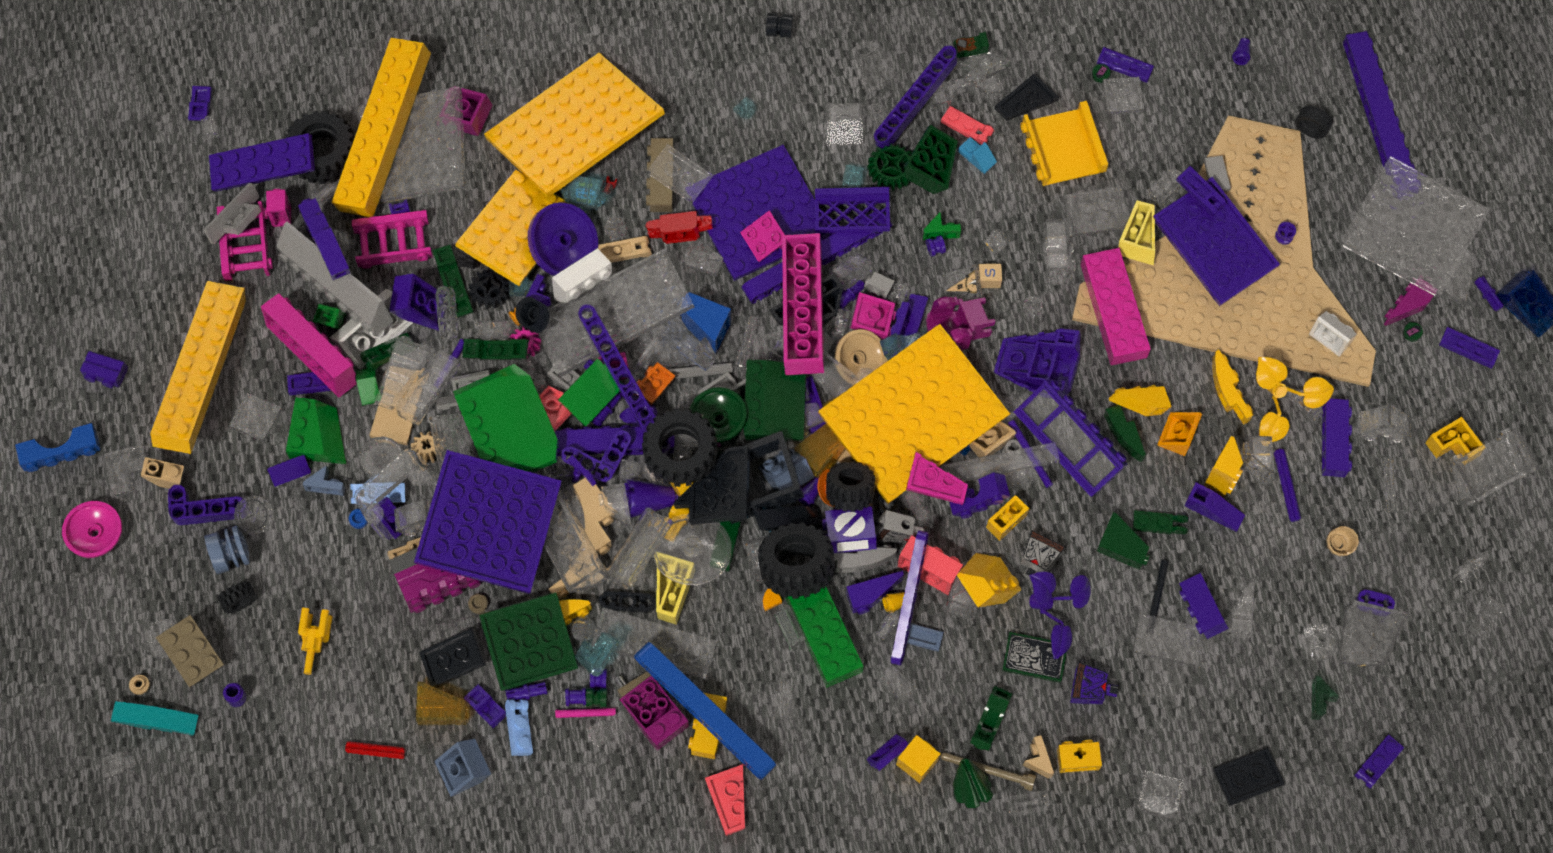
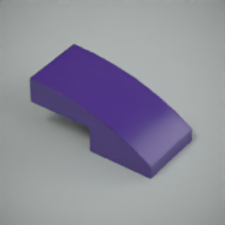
M192 86L191 102H189V121L208 120L212 95L211 87Z
M479 685L464 697V700L492 728H495L506 717V711Z

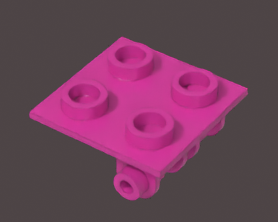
M770 211L740 232L758 262L762 261L776 249L780 248L782 250V235L785 234Z

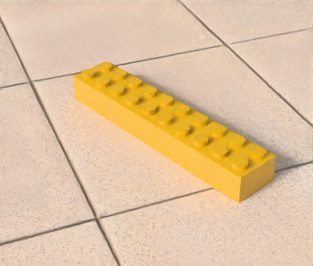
M390 38L332 199V204L340 212L366 217L374 216L431 52L424 43Z
M207 281L150 433L153 447L188 454L192 453L245 306L246 297L243 287Z

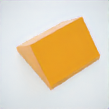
M1170 412L1157 445L1185 456L1202 414L1200 412Z

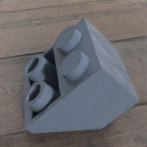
M789 447L802 486L815 476L806 458ZM782 450L778 455L766 460L763 465L758 467L775 492L793 486Z

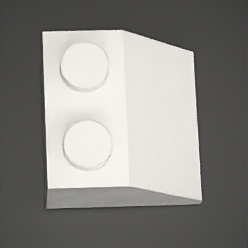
M1326 311L1317 318L1309 335L1340 357L1352 343L1357 333L1350 326L1340 322L1334 314Z

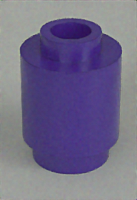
M230 683L223 690V696L230 706L240 707L246 702V692L238 683Z

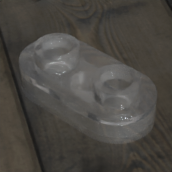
M872 103L868 107L867 115L877 126H880L891 111L881 103ZM892 124L890 127H896L898 124Z

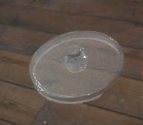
M689 514L679 515L665 522L658 529L653 540V559L657 568L667 578L680 584L700 585L710 582L720 576L730 562L731 540L727 531L718 522L691 525Z

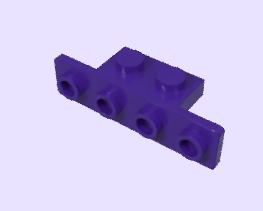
M910 294L908 302L902 301L901 307L897 309V320L891 327V335L895 344L890 359L916 341L928 303V297Z

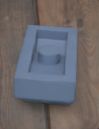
M327 466L303 482L305 491L344 496L345 487L340 480L330 479L327 481L329 476Z

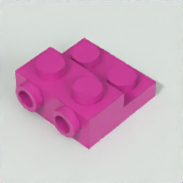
M859 292L850 328L868 330L884 342L886 338L891 336L890 324L896 316V311L894 310L895 303Z

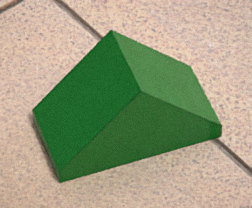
M318 304L312 322L339 330L342 327L346 313L334 307Z
M368 368L356 370V382L362 406L379 403L380 393L376 371H369Z

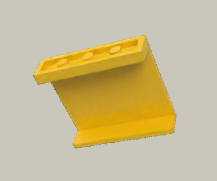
M1087 101L1080 102L1077 110L1029 120L1028 114L1023 116V121L1020 123L1021 131L1026 133V146L1032 151L1031 161L1033 165L1036 164V176L1038 181L1041 180L1043 186L1106 172L1108 161Z

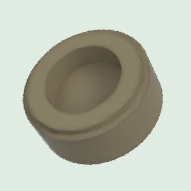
M482 594L472 595L468 601L470 611L475 614L484 613L488 608L487 598Z

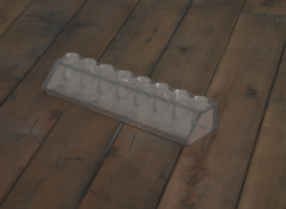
M550 466L534 472L535 474L556 479ZM560 486L544 547L569 593L593 589L609 579L610 576Z

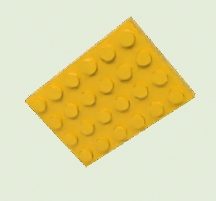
M515 170L456 242V247L520 286L537 264L528 246V229L532 218L539 210L550 204L568 202L556 194L548 198L524 174Z

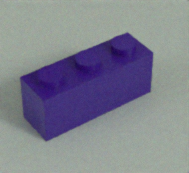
M1201 573L1179 583L1182 588L1179 591L1184 602L1188 600L1190 606L1187 609L1192 618L1196 617L1198 623L1195 626L1200 634L1204 633L1206 638L1209 639L1229 629Z

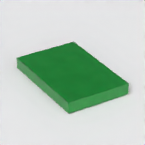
M597 358L561 395L558 401L586 427L619 392V389L606 366Z

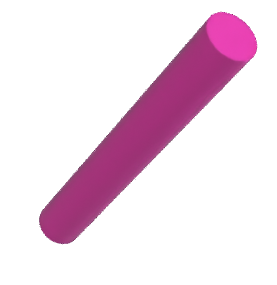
M616 708L555 710L556 718L616 716Z

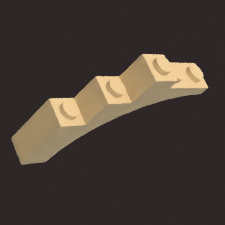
M586 478L573 485L585 518L584 539L579 555L562 579L549 588V593L556 592L559 599L566 597L569 594L568 591L574 587L576 589L582 587L586 580L589 581L591 586L595 583L598 585L604 582L606 576H608L606 567L597 555L600 554L602 556L606 554L610 547H612L611 540L601 526L606 527L614 521L615 512L597 485L592 486Z

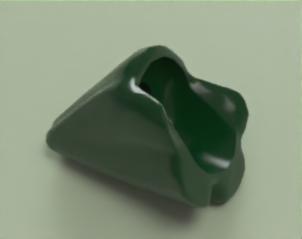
M963 758L959 763L953 781L954 798L957 803H964L967 808H977L980 806V802L987 803L992 799V784L988 777L970 759Z

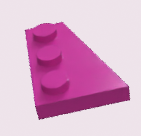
M916 452L906 490L963 505L968 484L949 472L940 469L935 463L929 462Z

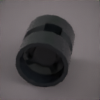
M768 13L766 36L776 37L780 34L782 38H791L793 15L782 14L780 17L778 13Z

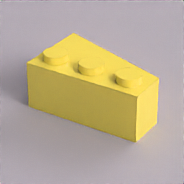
M1136 201L1119 240L1122 257L1154 266L1155 219L1153 216L1155 215V205Z
M657 553L656 613L659 620L677 625L695 574L694 563Z

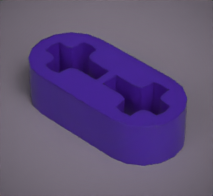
M1362 590L1356 598V602L1361 608L1382 614L1390 613L1395 606V601L1391 596L1371 590ZM1365 595H1367V596H1368V599H1369V600H1372V601H1368V603H1364V599H1362V598H1363ZM1384 600H1386L1387 604L1390 605L1386 609L1383 608L1384 606L1383 604H1381Z

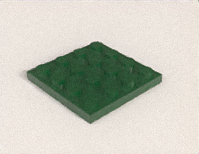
M556 592L479 614L501 691L578 669Z

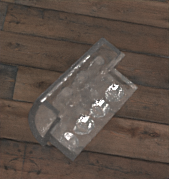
M645 508L605 571V577L613 584L626 590L628 587L632 588L670 529L673 521L666 516L656 513L651 508Z

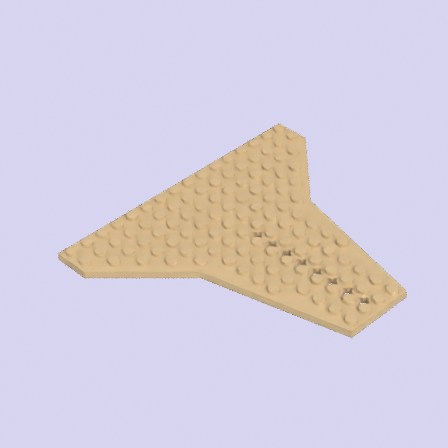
M1228 115L1207 158L1223 156L1231 187L1230 191H1226L1225 194L1242 216L1248 217L1250 220L1248 221L1249 225L1280 263V266L1219 307L1167 237L1164 236L1155 241L1154 266L1129 258L1123 260L1146 336L1211 352L1220 350L1222 354L1256 362L1258 357H1271L1281 361L1287 368L1369 387L1376 350L1313 268L1300 131ZM1262 137L1265 141L1260 144L1256 138ZM1260 153L1262 157L1257 160L1253 154ZM1203 164L1199 175L1207 181L1208 177L1205 165ZM1257 169L1259 173L1255 176L1250 170ZM1250 184L1254 185V187L1256 188L1253 190V192L1250 191V188L1247 187L1250 186ZM1247 200L1253 204L1250 208L1246 207L1247 205L1244 203ZM1282 222H1290L1296 228V234L1292 242L1287 245H1282L1275 239V233ZM1083 282L1079 285L1072 320L1099 326L1086 282ZM1326 311L1334 314L1340 322L1350 326L1357 333L1352 343L1340 357L1309 335L1317 318Z

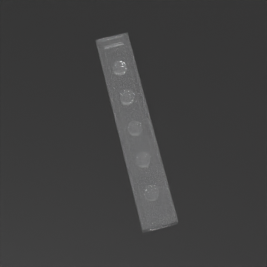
M1053 442L941 465V468L965 482L980 479L993 472L1004 474L1058 463L1060 460L1056 443Z

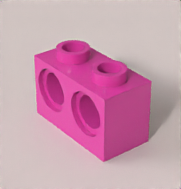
M273 189L272 191H266V211L272 227L284 226L286 222L291 224V204L285 190Z

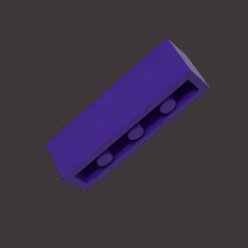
M1330 398L1322 405V476L1345 477L1351 471L1352 461L1349 460V454H1351L1352 443L1349 442V436L1352 433V425L1349 424V418L1352 415V407H1349V400Z

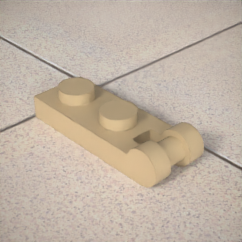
M647 236L598 245V249L611 263L652 255L651 248L648 247L649 239ZM635 246H641V249L636 250Z

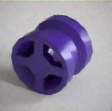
M1282 222L1275 233L1276 241L1282 245L1290 244L1296 234L1295 226L1290 222Z
M941 235L936 236L935 239H926V247L930 257L935 256L937 253H946L945 243Z
M602 669L601 671L590 670V688H607V669Z

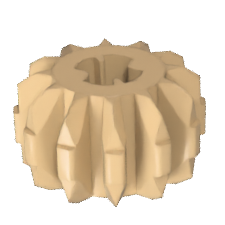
M428 431L427 435L420 432V438L414 436L415 443H411V448L413 449L411 452L413 456H416L418 462L423 460L424 464H427L428 459H430L434 463V457L441 458L440 453L444 451V448L442 447V439H438V434L432 435Z

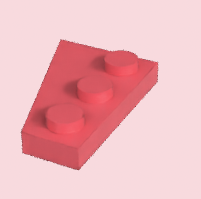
M742 764L705 778L725 836L745 829Z

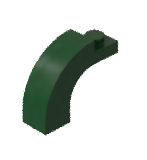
M994 686L970 741L976 748L989 751L1013 693Z

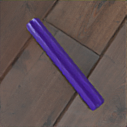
M1277 449L1274 452V457L1289 519L1291 522L1300 521L1301 515L1284 449Z

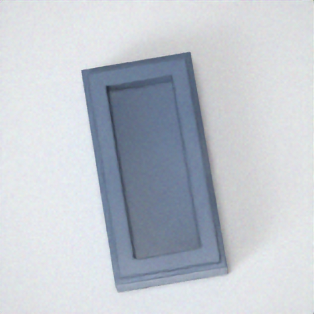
M911 623L907 644L938 652L944 632Z

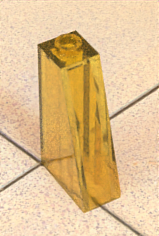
M824 424L794 447L795 452L806 458L814 476L818 479L825 470L835 465L846 450L827 424Z

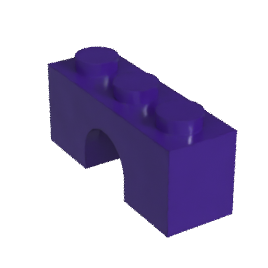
M993 472L978 479L980 490L977 496H975L974 489L967 488L963 505L949 502L952 515L966 519L970 518L975 512L987 510L988 506L1003 503L1004 499L1010 497L1005 475Z

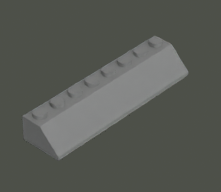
M284 223L276 246L280 253L278 256L284 263H290L291 268L296 273H302V277L308 283L312 282L320 293L323 291L329 301L332 303L335 301L342 312L345 313L347 311L354 322L357 323L359 321L366 332L369 333L371 331L377 336L393 322L383 300L353 275L348 274L333 281L317 246L290 223Z

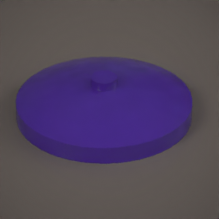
M553 203L539 210L532 218L528 229V246L535 262L545 272L555 276L598 248V235L593 222L583 210L568 203Z

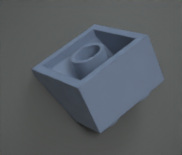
M475 739L457 742L434 761L451 797L480 784L491 775Z

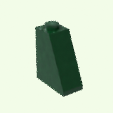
M1113 512L1097 552L1140 570L1142 565L1146 566L1150 555L1147 554L1149 546L1117 513Z

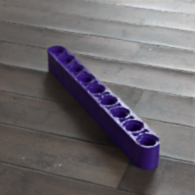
M873 212L867 215V217L873 219L877 214ZM881 217L875 221L878 226L886 225V221ZM862 218L856 223L859 226H865L868 222ZM883 232L834 233L821 241L822 264L826 265L835 260V257L838 255L840 257L851 251V248H857L868 242L869 238L873 239ZM783 262L742 285L741 288L751 304H755L756 300H762L771 295L773 291L777 292L783 288Z
M583 305L578 313L580 322L644 434V432H647L646 427L648 424L654 423L653 418L655 415L596 310L591 305ZM585 312L593 314L589 319L583 318L582 315ZM594 328L602 330L599 335H593L591 332ZM605 344L611 346V349L607 352L601 350V347ZM612 361H619L621 363L618 368L610 366ZM622 377L630 379L626 385L620 384L619 380ZM635 393L639 398L637 401H631L628 399L629 395ZM646 410L649 414L647 417L641 418L638 416V412ZM668 439L664 442L667 445V449L662 451L664 456L669 455L671 449Z

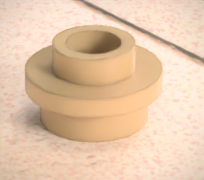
M136 675L129 682L130 690L136 695L146 693L150 687V682L144 675ZM141 681L142 685L140 687H136V683Z

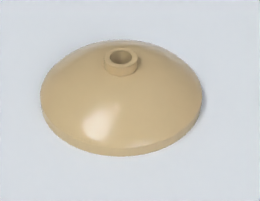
M858 329L850 331L839 340L836 346L835 364L838 372L852 385H855L887 362V352L883 342L877 335L868 330Z

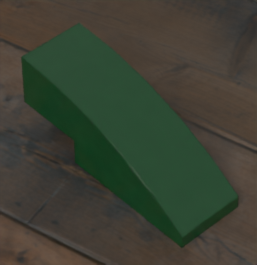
M1120 405L1106 408L1104 417L1114 437L1132 457L1139 462H1143L1146 454L1134 420L1126 422Z

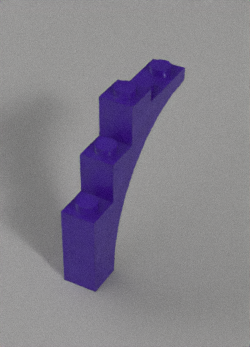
M316 198L303 200L298 207L308 234H311L332 280L334 281L350 274L347 262Z

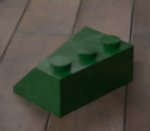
M929 125L904 166L906 179L932 194L947 190L958 140Z

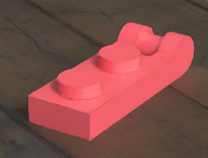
M951 106L941 119V123L968 138L971 137L980 145L984 142L986 143L988 136H991L994 132L991 126L984 125ZM978 130L982 132V134L979 135L976 133Z

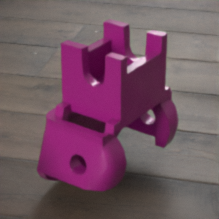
M945 296L933 302L931 311L926 317V328L929 332L941 324L959 349L963 351L969 348L971 340L989 337L992 333L991 328H984L994 326L996 321L995 319L988 320L982 307L986 302L985 297L963 302L962 299H957V297ZM955 305H959L958 311H953Z

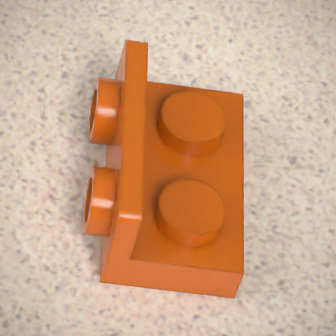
M658 362L654 367L650 366L644 374L646 376L642 381L639 379L636 382L646 401L651 406L675 379V375Z

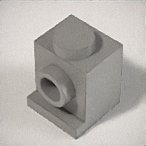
M874 272L872 277L867 278L864 287L867 288L870 295L877 298L881 297L887 301L894 288L895 281Z

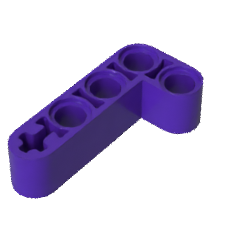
M173 485L168 490L169 515L177 525L238 519V510L235 509L244 502V499L238 496L189 502V495L183 486ZM183 493L181 498L175 499L177 494ZM246 502L242 505L243 508L239 510V513H241L239 514V519L244 518L248 514L249 509ZM223 507L221 512L215 513L217 508ZM203 509L200 515H195L196 511ZM178 512H184L182 516L175 517Z

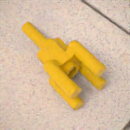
M301 609L298 634L301 635L303 640L301 650L307 652L303 672L306 675H311L314 655L321 652L322 642L326 643L329 641L333 616L329 615V610L326 609L321 610L319 627L311 626L313 614L309 613L310 609Z

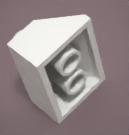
M597 248L553 276L554 299L557 302L567 303L572 299L578 298L586 290L592 289L595 284L607 279L612 274L611 262Z

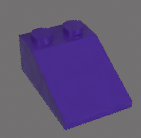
M413 273L395 276L389 311L401 319L442 331L447 296Z

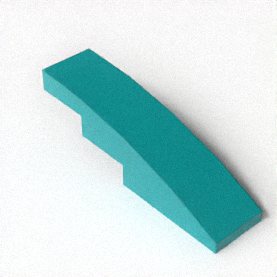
M115 701L110 721L148 730L156 729L170 733L177 732L194 735L199 715Z

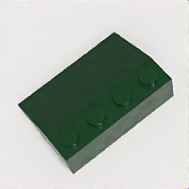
M747 360L745 388L747 418L744 425L746 440H758L782 431L787 441H804L806 374L786 375L784 362Z

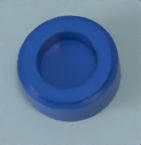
M355 509L349 514V522L353 528L361 529L368 524L369 517L363 509Z

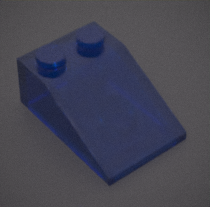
M1534 270L1521 271L1496 294L1504 307L1538 338L1553 325V296Z

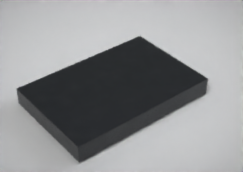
M473 628L419 652L432 689H436L486 665Z
M1268 747L1212 769L1229 807L1285 785Z

